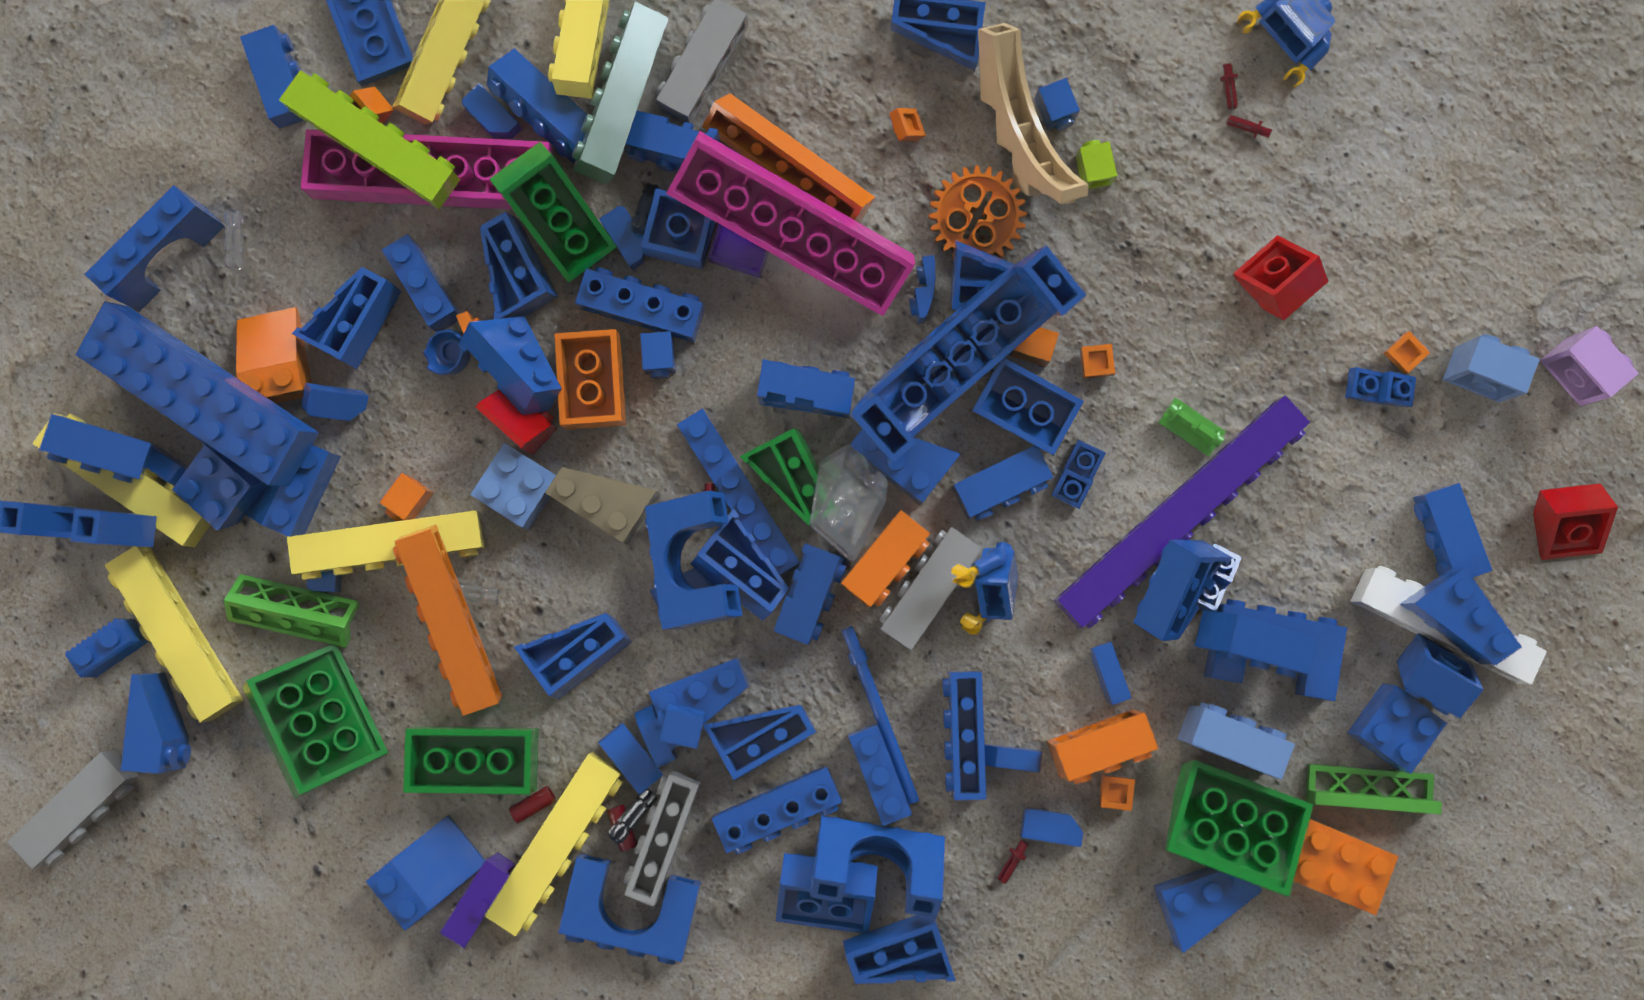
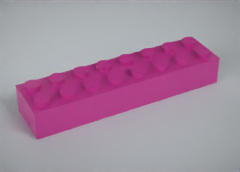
M306 129L301 189L312 199L431 205L321 131ZM409 134L403 136L410 143L414 139L422 143L430 150L428 154L436 160L441 156L455 166L453 171L460 181L442 206L509 210L513 209L491 182L490 178L541 142ZM541 142L555 158L556 153L549 142Z
M699 131L666 193L881 316H884L915 266L914 254Z

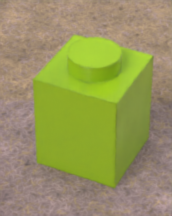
M1092 140L1082 144L1075 159L1079 176L1088 183V190L1112 185L1117 178V171L1110 141L1100 143V140Z

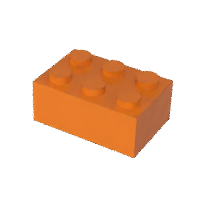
M616 329L554 333L557 380L562 388L558 394L560 426L565 430L627 426L621 336Z
M900 510L841 582V586L868 608L873 604L877 607L880 606L890 594L887 586L891 581L894 580L898 583L911 568L906 564L912 556L916 559L919 558L930 545L926 540L930 533Z
M1134 709L1046 741L1058 775L1068 782L1073 781L1074 784H1080L1092 779L1091 774L1103 770L1104 773L1116 771L1122 768L1121 762L1133 759V762L1146 760L1152 757L1151 751L1159 749L1145 712Z
M1310 819L1293 881L1376 916L1399 856Z

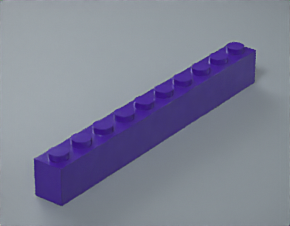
M1286 395L1275 400L1053 601L1078 628H1083L1084 626L1091 628L1103 617L1100 612L1108 605L1111 608L1116 606L1125 598L1126 595L1123 593L1125 589L1131 584L1136 587L1148 577L1145 571L1153 564L1157 567L1159 566L1162 559V550L1170 540H1189L1194 535L1191 530L1200 523L1204 526L1216 515L1213 510L1221 503L1226 506L1238 496L1239 493L1236 491L1238 487L1243 483L1249 485L1261 475L1258 469L1266 462L1268 465H1271L1284 454L1281 449L1288 442L1293 445L1306 434L1303 429L1310 421Z

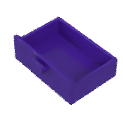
M719 224L708 260L710 263L761 278L769 252Z
M498 852L485 860L440 933L465 948L510 877V872L516 863Z

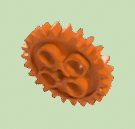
M976 165L973 174H970L968 169L963 167L962 177L952 172V183L946 180L941 182L945 191L935 190L934 195L939 201H932L929 206L937 210V212L929 214L928 219L937 222L930 227V231H939L940 234L936 237L935 243L945 241L946 244L942 250L943 252L949 249L955 251V240L991 255L995 253L999 258L1004 257L1003 247L1009 251L1013 250L1014 247L1010 239L1014 241L1021 239L1016 230H1022L1026 225L1018 220L1026 217L1027 212L1021 211L1018 208L1026 202L1025 199L1016 200L1015 198L1021 189L1011 190L1009 188L1013 181L1012 178L1003 182L1001 181L1003 171H1000L994 177L991 176L992 170L990 166L985 171V174L980 172L979 165ZM967 188L976 189L979 193V200L976 202L967 201L963 194L964 190ZM991 192L992 196L981 215L985 220L979 219L969 238L965 240L963 234L973 218V214L970 211L976 212L986 193ZM994 202L1003 204L1006 209L1005 215L1002 217L994 216L990 211V205ZM954 214L961 215L965 220V226L961 229L951 227L949 217ZM986 229L991 234V241L987 244L979 243L975 237L976 231Z

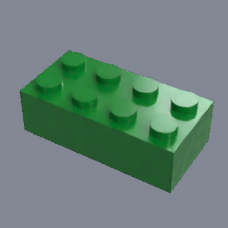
M541 142L490 178L491 182L568 283L617 247L553 155Z
M420 726L406 728L403 793L531 794L537 791L539 728Z

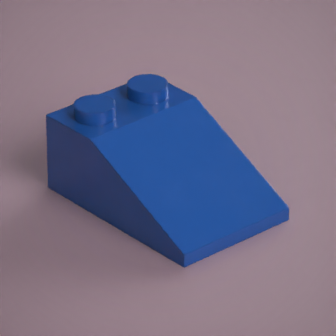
M166 673L131 674L121 771L164 773L186 768V763H188L191 756V747L188 745L189 735Z
M448 815L366 880V883L406 931L478 872L485 859L450 815Z

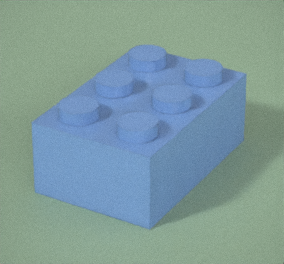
M1201 702L1200 706H1189L1177 740L1262 774L1282 780L1295 743L1285 740L1286 733L1261 725L1257 729L1255 728L1256 721L1233 714L1227 717V710L1210 703Z

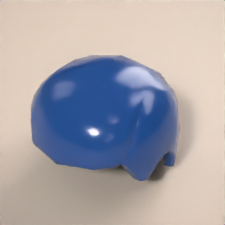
M446 329L437 331L429 338L426 349L423 352L428 362L427 369L438 375L448 376L458 374L467 367L471 353L469 351L464 352L458 346L463 334L455 330Z

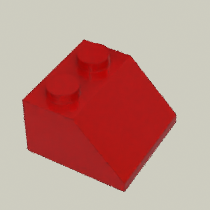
M1278 235L1233 273L1234 278L1263 310L1283 321L1329 282L1320 256Z
M499 389L475 406L520 448L532 455L558 429L551 423L554 417L549 412L544 411L522 415Z
M1601 483L1539 491L1533 517L1539 555L1542 560L1603 553L1618 506Z

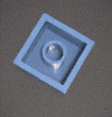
M1480 335L1455 347L1443 381L1500 403L1528 392L1540 359L1529 355L1530 352L1525 348L1518 346L1509 347L1501 344V340L1495 336Z
M503 443L470 495L520 527L530 530L551 497L545 492L556 475L516 449Z

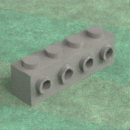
M713 0L711 5L707 4L704 7L699 19L701 23L696 31L692 30L685 41L686 49L682 56H676L670 68L671 75L667 82H661L656 91L655 97L657 98L659 110L683 123L694 122L748 27L747 13L722 0Z
M953 527L949 528L947 532L944 530L939 532L931 544L936 547L930 557L923 555L914 568L918 572L912 583L908 580L904 582L896 594L900 597L896 606L892 608L888 605L879 618V621L883 623L879 629L908 650L913 649L957 584L952 582V580L957 576L951 573L952 568L957 564L969 568L982 549Z
M116 750L100 752L7 843L32 870L43 866H53L63 858L65 854L62 851L69 844L77 843L88 833L86 828L93 821L95 823L100 821L110 812L109 806L116 799L121 800L133 790L132 784L140 776L136 772L121 771L122 757Z
M672 771L668 777H662L656 793L661 795L657 807H651L645 823L650 825L646 837L641 835L634 854L639 855L635 867L629 866L623 884L628 885L625 896L655 906L660 897L702 781Z

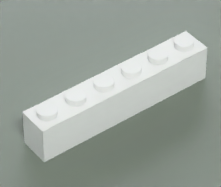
M1383 566L1365 569L1350 601L1351 603L1412 633H1420L1449 651L1517 684L1532 685L1547 652L1536 646V640L1519 634L1515 638L1522 648L1497 665L1479 664L1449 642L1448 638L1435 628L1425 624L1424 620L1411 610H1407L1400 605V603L1422 589L1423 585L1406 579L1404 582L1395 577L1396 572Z

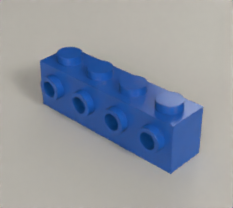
M515 48L488 67L486 85L493 95L500 97L510 106L515 115L522 117L528 122L536 134L549 141L558 154L566 157L574 164L576 159L572 158V153L578 140L582 142L585 136V132H582L581 128L587 113L568 96L556 95L553 82H549V79Z
M596 267L595 271L585 270L575 301L580 310L655 332L671 331L674 337L695 343L705 311L703 302H699V297L689 293H682V296L670 293L671 289L658 284H654L653 288L641 285V280L631 276H624V279L613 276V272L600 267Z
M947 672L948 678L942 679L943 697H948L949 710H943L944 729H949L950 741H944L945 760H950L951 773H945L946 792H951L954 800H986L982 672Z
M825 765L713 815L712 821L726 853L734 850L737 855L753 847L751 842L760 838L767 842L780 836V830L791 825L793 829H797L810 822L808 817L820 812L821 816H826L839 809L837 804L842 803V798L828 766Z

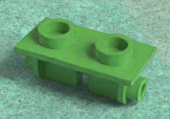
M1174 398L1158 422L1208 457L1215 447L1218 448L1225 438L1223 435L1226 431L1177 398Z

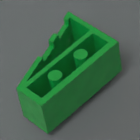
M793 428L740 456L807 525H815L841 512L800 430Z

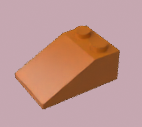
M296 307L237 320L236 376L275 404L302 398L305 383L312 384L305 343L302 339L291 334L297 327L302 328L299 311Z

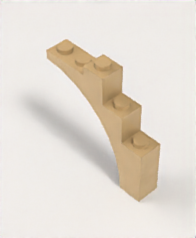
M1007 23L978 29L981 101L996 110L997 144L1012 153L1013 187L1020 188V191L1027 196L1034 197L1046 194L1057 200L1060 204H1070L1078 198L1088 196V183L1075 175L1061 160L1040 124L1026 80L1022 56L1021 30Z

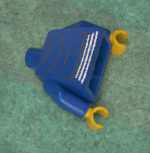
M1263 0L1255 6V11H1243L1238 17L1237 24L1242 20H1249L1251 24L1243 29V34L1250 33L1254 29L1256 20L1262 17L1259 22L1295 64L1299 61L1301 62L1299 67L1290 69L1284 75L1283 80H1286L1291 73L1298 76V82L1292 88L1299 86L1305 79V72L1308 69L1311 71L1329 51L1332 36L1329 29L1335 23V18L1330 14L1332 4L1329 0Z
M999 542L996 543L994 548L983 549L981 559L973 562L969 569L960 564L952 568L951 573L957 576L952 582L962 587H970L976 576L975 582L980 614L976 617L970 612L965 613L960 619L963 630L969 634L976 635L980 632L984 621L990 622L992 619L1013 620L1018 571L1015 551L1010 544Z

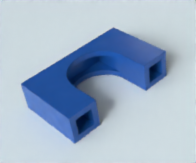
M173 185L84 275L106 296L141 311L161 291L144 274L151 259L166 245L182 238H189L205 247L225 225L204 205Z
M707 490L645 506V525L649 533V553L653 561L654 587L657 591L658 617L661 621L662 630H679L741 617L742 609L738 585L720 584L697 590L684 578L680 563L682 549L686 541L694 533L729 523L724 493Z
M0 500V533L71 538V541L92 544L153 547L157 516Z
M1227 599L1226 604L1219 605L1217 612L1239 614L1318 637L1310 675L1298 673L1295 694L1328 701L1336 700L1347 627L1337 626L1336 619L1318 617V621L1306 620L1307 614L1295 611H1288L1287 616L1276 614V608L1257 605V610L1245 608L1246 602ZM1208 650L1204 677L1243 683L1246 660L1243 659L1242 663L1223 659L1222 653Z
M821 816L816 838L810 897L842 902L847 884L849 863L863 855H879L890 859L898 865L905 876V913L937 918L943 901L945 836L933 835L928 832L909 831L898 827L874 825L868 822L844 820L838 817Z
M583 853L576 857L558 933L566 935V939L572 942L583 943L584 939L597 942V947L606 950H614L615 947L627 949V954L636 957H645V954L657 956V960L665 964H675L676 961L682 962L702 881L671 874L658 919L645 928L631 930L614 923L604 907L603 894L611 860Z

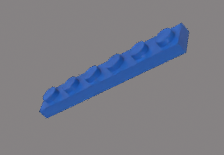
M703 408L678 423L679 429L719 492L724 493L727 505L731 511L734 509L739 515V521L748 534H752L756 540L755 544L764 557L770 560L779 575L798 565L800 561Z

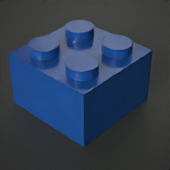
M656 188L641 244L644 255L703 270L715 221L667 195V191Z
M204 444L172 490L213 528L220 531L239 524L267 484L208 444Z
M1420 633L1414 637L1396 661L1404 689L1417 699L1423 697L1432 702V706L1445 715L1451 713L1460 719L1484 690L1472 663Z
M1381 684L1347 734L1397 771L1411 774L1444 729L1447 722L1397 685Z

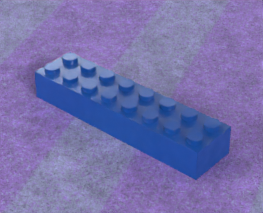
M104 301L75 354L269 486L290 485L319 434L318 431L126 305Z

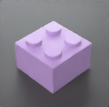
M1598 326L1567 337L1540 360L1579 406L1612 397L1639 374L1633 367L1631 359L1622 354L1612 343L1609 334L1600 330Z

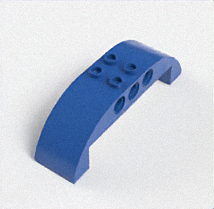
M1043 246L986 285L910 350L865 394L852 411L851 416L886 457L894 463L917 443L913 437L1049 318L1052 316H1063L1087 294L1049 247Z

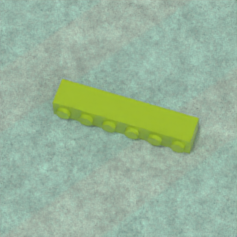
M301 70L298 72L279 99L289 111L440 210L460 181L453 171L455 166L441 156L436 160L428 154L430 150L415 139L410 143L403 138L405 133L393 124L388 123L385 126L378 122L380 117L365 106L360 110L353 105L354 100L343 91L338 90L334 93L328 89L330 84L317 74L313 73L310 77Z

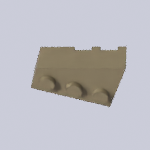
M561 467L545 492L627 545L646 517L645 506L653 505L660 496L657 490Z

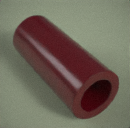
M547 785L509 807V812L513 820L519 824L555 803L556 797Z
M624 804L606 810L611 827L618 823L617 820L626 810ZM630 830L626 840L618 844L620 852L637 846L638 843L632 830Z

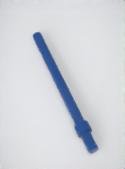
M853 626L841 630L850 652L847 654L851 666L855 665L908 804L915 803L920 799L866 662L869 658L865 648L861 649Z

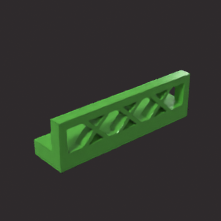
M240 574L225 597L224 605L228 621L346 648L351 640L350 623L359 608V601ZM244 586L256 588L259 591L248 596L240 594ZM283 594L287 595L288 599L281 602H273L268 597ZM309 600L316 602L318 606L304 609L300 608L298 604ZM337 607L347 609L343 617L330 615L328 611Z
M1307 764L1305 801L1312 804L1441 814L1442 802L1433 799L1434 774L1419 772L1409 774L1394 770ZM1316 771L1327 772L1335 782L1326 790L1315 789ZM1335 773H1344V774H1343L1341 777L1338 778ZM1352 774H1357L1365 782V785L1357 792H1350L1343 784ZM1365 775H1370L1374 777L1371 780H1369ZM1382 777H1389L1397 786L1388 795H1382L1374 786ZM1397 778H1406V779H1404V780L1400 783ZM1414 779L1424 780L1423 798L1413 797L1405 787ZM1337 787H1340L1343 791H1334V790H1335ZM1369 789H1371L1374 794H1368L1366 792ZM1399 792H1402L1405 796H1396V795H1397Z

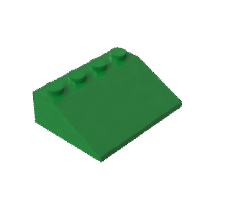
M328 645L245 681L242 687L294 799L388 754L346 662L336 645Z
M1193 759L1183 763L1173 796L1165 851L1289 897L1313 804Z

